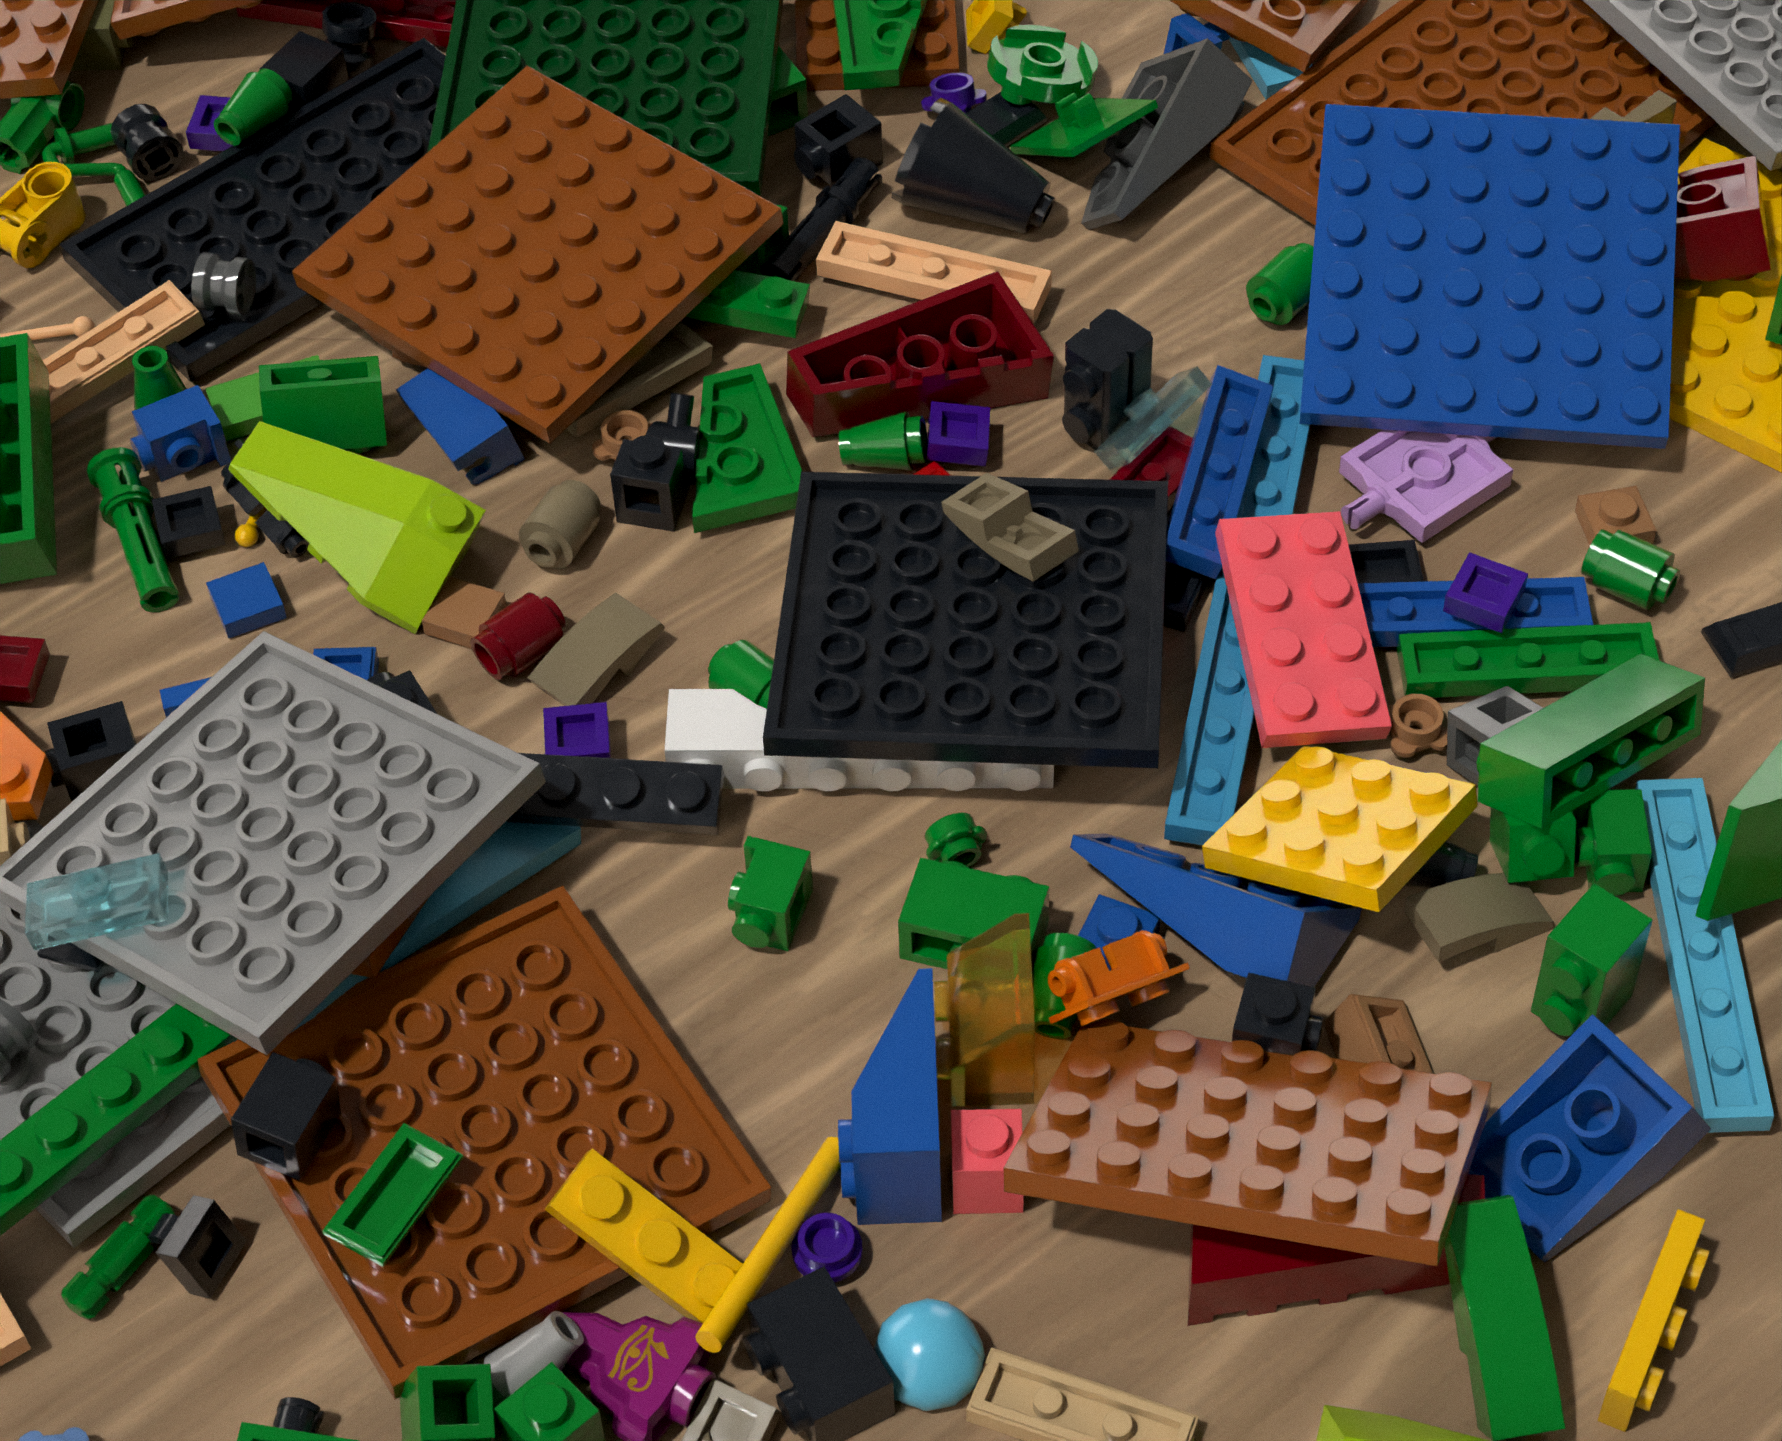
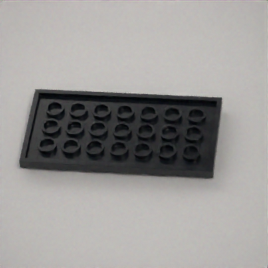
M425 38L420 39L270 124L246 140H243L239 145L226 149L60 243L64 261L117 312H120L168 280L193 304L191 291L192 274L196 261L203 252L218 254L223 261L229 262L236 257L252 259L256 268L257 283L250 311L246 315L230 314L226 307L217 306L213 311L198 309L205 325L178 343L175 341L166 346L167 350L165 351L168 354L170 363L190 382L323 303L297 287L292 270L427 153L446 55Z

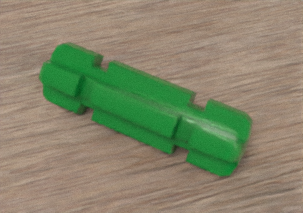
M151 1194L144 1197L130 1213L134 1220L131 1223L123 1221L85 1263L89 1268L86 1274L80 1271L77 1272L62 1289L61 1296L67 1307L84 1319L88 1320L95 1317L110 1300L105 1294L109 1290L117 1292L154 1250L150 1245L151 1241L147 1237L161 1215L165 1213L175 1215L174 1209L155 1195Z

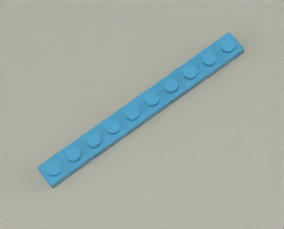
M1263 355L1258 380L1273 385L1237 518L1294 514L1311 428L1310 424H1299L1304 360ZM1221 568L1215 582L1164 831V839L1197 845H1203L1236 813L1255 716L1223 568Z

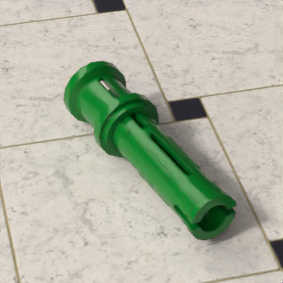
M124 447L110 448L95 455L88 463L86 469L90 483L99 489L102 497L99 509L103 521L116 529L126 562L140 597L141 607L145 611L152 613L168 610L178 602L179 592L177 586L174 585L162 546L151 520L154 511L152 493L142 486L139 475L142 466L138 455L133 450ZM115 465H119L121 467L119 471V476L117 474Z

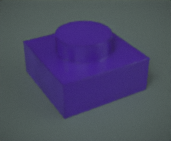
M200 95L186 130L190 149L225 151L233 146L222 140L214 128V120L220 115L231 97Z
M931 401L926 460L986 466L989 449L990 407Z
M1469 552L1445 595L1443 612L1503 633L1526 589L1528 573Z
M607 702L543 708L545 754L611 758Z

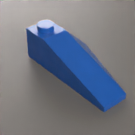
M1106 833L1073 835L1070 848L1221 968L1247 978L1249 972L1315 987L1360 919L1362 911L1360 907L1264 883L1251 882L1248 886L1242 885V877L1207 869L1205 864L1193 863L1190 870L1184 869L1186 857L1181 854Z

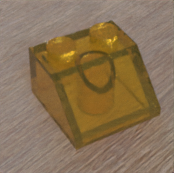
M1029 913L1010 916L948 953V981H934L935 1022H949V1038L936 1039L937 1080H951L952 1107L1034 1104L1035 1023Z

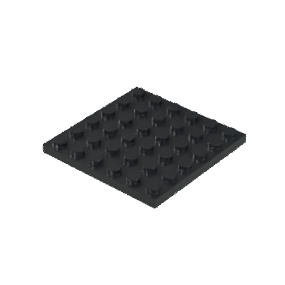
M801 472L763 732L764 756L1158 769L1168 481L998 477L1028 490L1033 512L1075 530L1079 551L1033 582L986 553L967 537L943 512L942 501L981 476Z

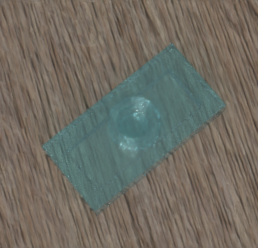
M1196 366L1174 375L1157 393L1152 388L1146 390L1124 410L1129 419L1094 452L1109 470L1130 464L1213 384Z
M160 853L27 883L25 935L34 951L168 920V870Z

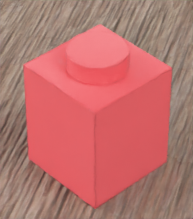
M1022 1109L951 1110L953 1214L1023 1213L1024 1195L1004 1192L1003 1169L1022 1135Z

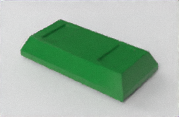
M403 1123L322 1230L323 1235L384 1267L464 1158L463 1154Z

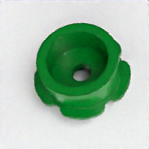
M961 812L947 815L934 822L926 830L924 837L929 846L926 850V856L930 860L939 862L956 861L969 867L981 857L982 843L987 840V832L984 827L976 826L973 817L968 813Z

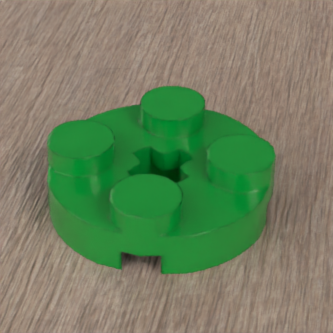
M1017 25L1007 29L1004 39L999 40L997 35L992 39L987 69L995 82L1002 86L1001 96L1008 102L1018 105L1029 104L1032 100L1056 103L1072 93H1075L1078 99L1088 94L1094 85L1098 69V58L1093 49L1083 41L1080 42L1079 49L1066 43V32L1041 25Z

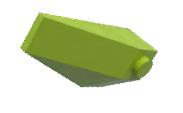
M259 421L231 461L228 469L277 520L287 521L309 543L307 550L321 564L327 561L349 583L347 591L361 605L413 634L417 633L422 625V619L449 576L452 577L469 550L486 512L482 507L432 479Z

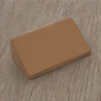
M1350 994L1325 1021V1029L1337 1059L1363 1063L1383 1061L1392 1063L1402 1069L1433 1073L1403 1000Z

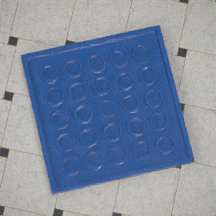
M1325 104L1299 424L1665 449L1669 438L1680 124Z

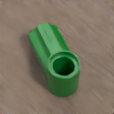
M66 81L63 91L59 95L11 98V108L0 121V165L4 170L21 174L25 167H30L52 138L54 129L64 127L66 131H70L77 126L82 117L85 103L84 91L81 85Z

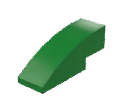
M1505 1195L1458 1203L1444 1246L1459 1349L1467 1355L1477 1427L1492 1441L1565 1429L1547 1324L1514 1197Z

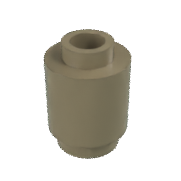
M566 480L560 485L551 487L519 530V540L528 558L542 567L560 569L570 565L599 524L601 502L598 496L590 487L575 480Z

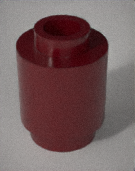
M528 592L479 626V634L470 640L471 648L481 666L496 680H501L506 675L516 677L545 657L564 636L562 629L566 627V620L552 599L547 596L540 599L537 595Z

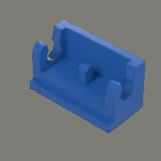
M429 368L396 389L400 399L409 407L450 459L457 471L473 465L477 459L486 456L482 464L472 468L466 474L471 484H479L493 477L512 463L516 466L525 460L508 425L494 408Z

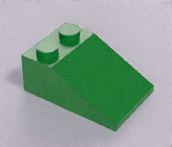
M1782 740L1728 806L1696 910V917L1710 921L1782 898Z

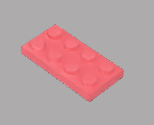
M1341 512L1219 519L1215 535L1261 747L1272 748L1386 739L1392 724Z

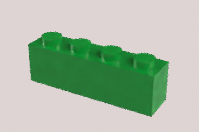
M1643 654L1634 657L1480 743V752L1477 758V771L1479 773L1477 802L1541 829L1568 812L1578 808L1700 736L1705 677Z

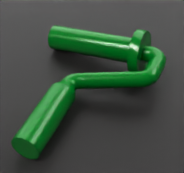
M112 123L67 134L64 127L54 129L55 142L48 144L42 152L44 162L60 163L57 156H60L63 164L70 169L72 177L115 176L114 183L126 206L145 196L135 174L122 164L75 163V155L115 145L111 136Z

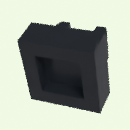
M195 1195L192 1196L179 1217L168 1213L162 1214L147 1237L152 1243L161 1244L156 1254L189 1294L210 1299L247 1242L214 1199Z

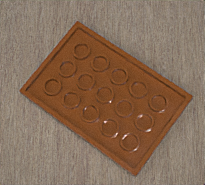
M1099 1020L1085 1026H1080L1003 1168L1004 1192L1437 1266L1491 1106L1492 1082L1469 1079L1465 1075L1455 1072L1434 1074L1402 1069L1392 1063L1383 1061L1363 1063L1330 1058L1328 1055L1318 1051H1302L1293 1056L1263 1051L1259 1044L1247 1040L1227 1042L1195 1037L1182 1030H1166L1162 1032L1126 1026L1117 1020Z

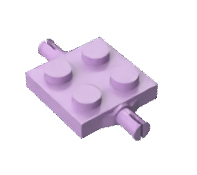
M1381 430L1341 456L1339 473L1364 493V495L1350 504L1341 508V515L1347 525L1351 522L1350 528L1357 529L1377 514H1386L1392 517L1418 541L1423 543L1511 485L1513 469L1491 451L1488 443L1497 437Z

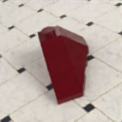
M1756 156L1700 166L1678 173L1680 184H1678L1674 278L1702 281L1722 279L1743 281L1756 276L1760 272L1770 271L1769 240Z

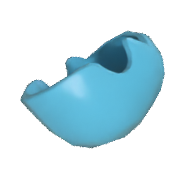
M930 1298L901 1305L881 1324L874 1346L875 1352L893 1380L894 1400L923 1411L955 1406L975 1388L985 1362L983 1342L971 1319L962 1310L949 1302Z

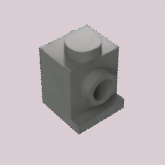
M1506 686L1449 710L1447 766L1478 786L1477 758L1480 752V743L1543 709V707Z

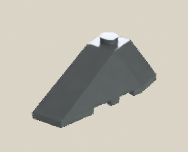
M1208 38L1141 62L1122 99L1156 100L1158 108L1121 129L1118 136L1115 134L1107 139L1103 152L1111 158L1110 164L1095 177L1081 224L1088 230L1124 219L1223 129L1232 124L1243 111L1244 102L1242 100L1253 80Z

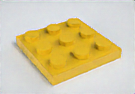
M1304 745L1202 845L1205 868L1380 912L1478 807L1476 784L1450 779L1440 773L1419 772L1389 765L1382 760H1366L1332 752L1325 747H1309Z

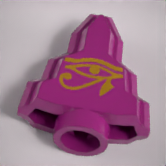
M562 1312L575 1322L584 1338L583 1344L571 1355L565 1367L590 1382L593 1404L613 1418V1434L624 1441H659L673 1421L688 1428L712 1378L716 1379L715 1373L705 1369L711 1352L703 1349L695 1338L703 1323L682 1317L673 1324H668L643 1316L621 1324L599 1313Z

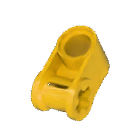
M58 162L37 164L29 169L20 181L0 197V217L6 218L5 220L0 218V248L10 253L16 264L27 269L34 268L41 264L48 254L66 237L81 227L86 214L72 174L67 166Z

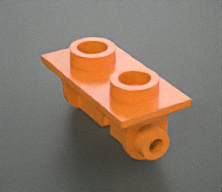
M1141 930L1132 936L1102 947L1111 971L1107 967L1100 947L1072 958L1062 959L1055 964L1054 970L1048 974V985L1054 995L1061 997L1066 1010L1049 1017L1050 1023L1053 1024L1077 1014L1081 1026H1085L1119 1012L1120 1010L1116 1003L1118 998L1127 995L1131 1006L1134 1007L1167 994L1170 991L1165 980L1189 970L1188 962L1169 969L1165 959L1167 954L1165 940L1161 935L1157 933L1152 934L1146 930Z

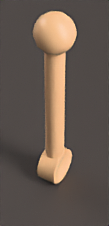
M80 316L73 323L0 333V337L28 333L31 340L74 334L80 337L93 329L95 324L91 318Z

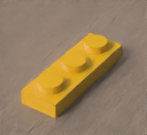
M593 1148L586 1152L544 1209L684 1317L700 1323H704L742 1266L739 1260Z
M1677 1209L1608 1385L1597 1421L1626 1432L1635 1406L1648 1412L1650 1411L1665 1371L1652 1365L1659 1346L1673 1351L1687 1314V1310L1676 1306L1675 1302L1681 1287L1696 1291L1710 1251L1697 1246L1706 1219Z

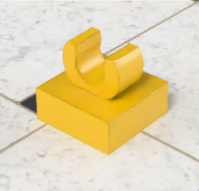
M974 0L966 10L967 47L987 54L990 50L992 39L996 35L999 40L1004 39L1007 29L1019 25L1026 16L1027 10L1021 5L1014 3L1013 0Z

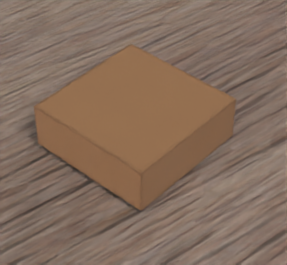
M449 576L422 619L424 634L472 649L470 640L479 634V626L507 607L505 593Z

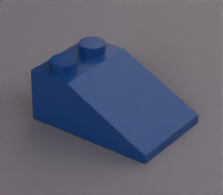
M932 968L917 970L851 1091L852 1119L838 1120L842 1198H856L858 1225L942 1222Z
M1592 1014L1485 1122L1468 1174L1484 1175L1485 1199L1505 1195L1514 1197L1527 1246L1545 1263L1661 1180L1711 1128L1681 1095Z

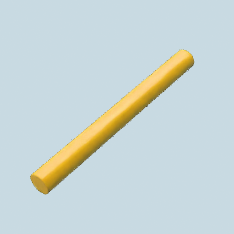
M837 1137L825 1139L696 1333V1341L703 1349L712 1353H717L722 1349L747 1311V1304L755 1299L800 1230V1227L806 1221L840 1169L841 1163L839 1162V1143Z

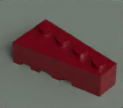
M996 271L787 351L786 395L811 436L818 437L836 434L840 430L851 429L852 427L905 411L909 413L910 417L923 416L924 419L929 418L931 401L994 408L1048 399L1054 355L1000 273Z
M1467 1175L1458 1203L1485 1199L1484 1175ZM1191 1224L1187 1326L1213 1322L1214 1315L1246 1310L1247 1316L1277 1312V1305L1318 1299L1319 1305L1347 1301L1348 1294L1382 1289L1384 1294L1387 1295L1450 1285L1445 1246L1443 1247L1438 1265L1432 1266Z

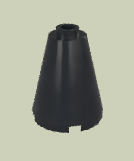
M943 98L935 101L930 110L939 115L931 127L922 122L918 126L895 178V182L903 185L904 189L892 192L891 198L904 206L1026 234L1032 225L1041 229L1055 203V197L1048 194L1051 183L955 104Z

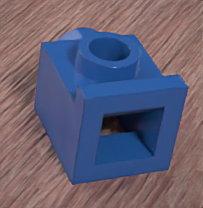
M198 385L132 411L138 431V436L130 439L133 451L138 455L143 471L154 469L161 482L213 460H217L220 467L231 462L221 422Z

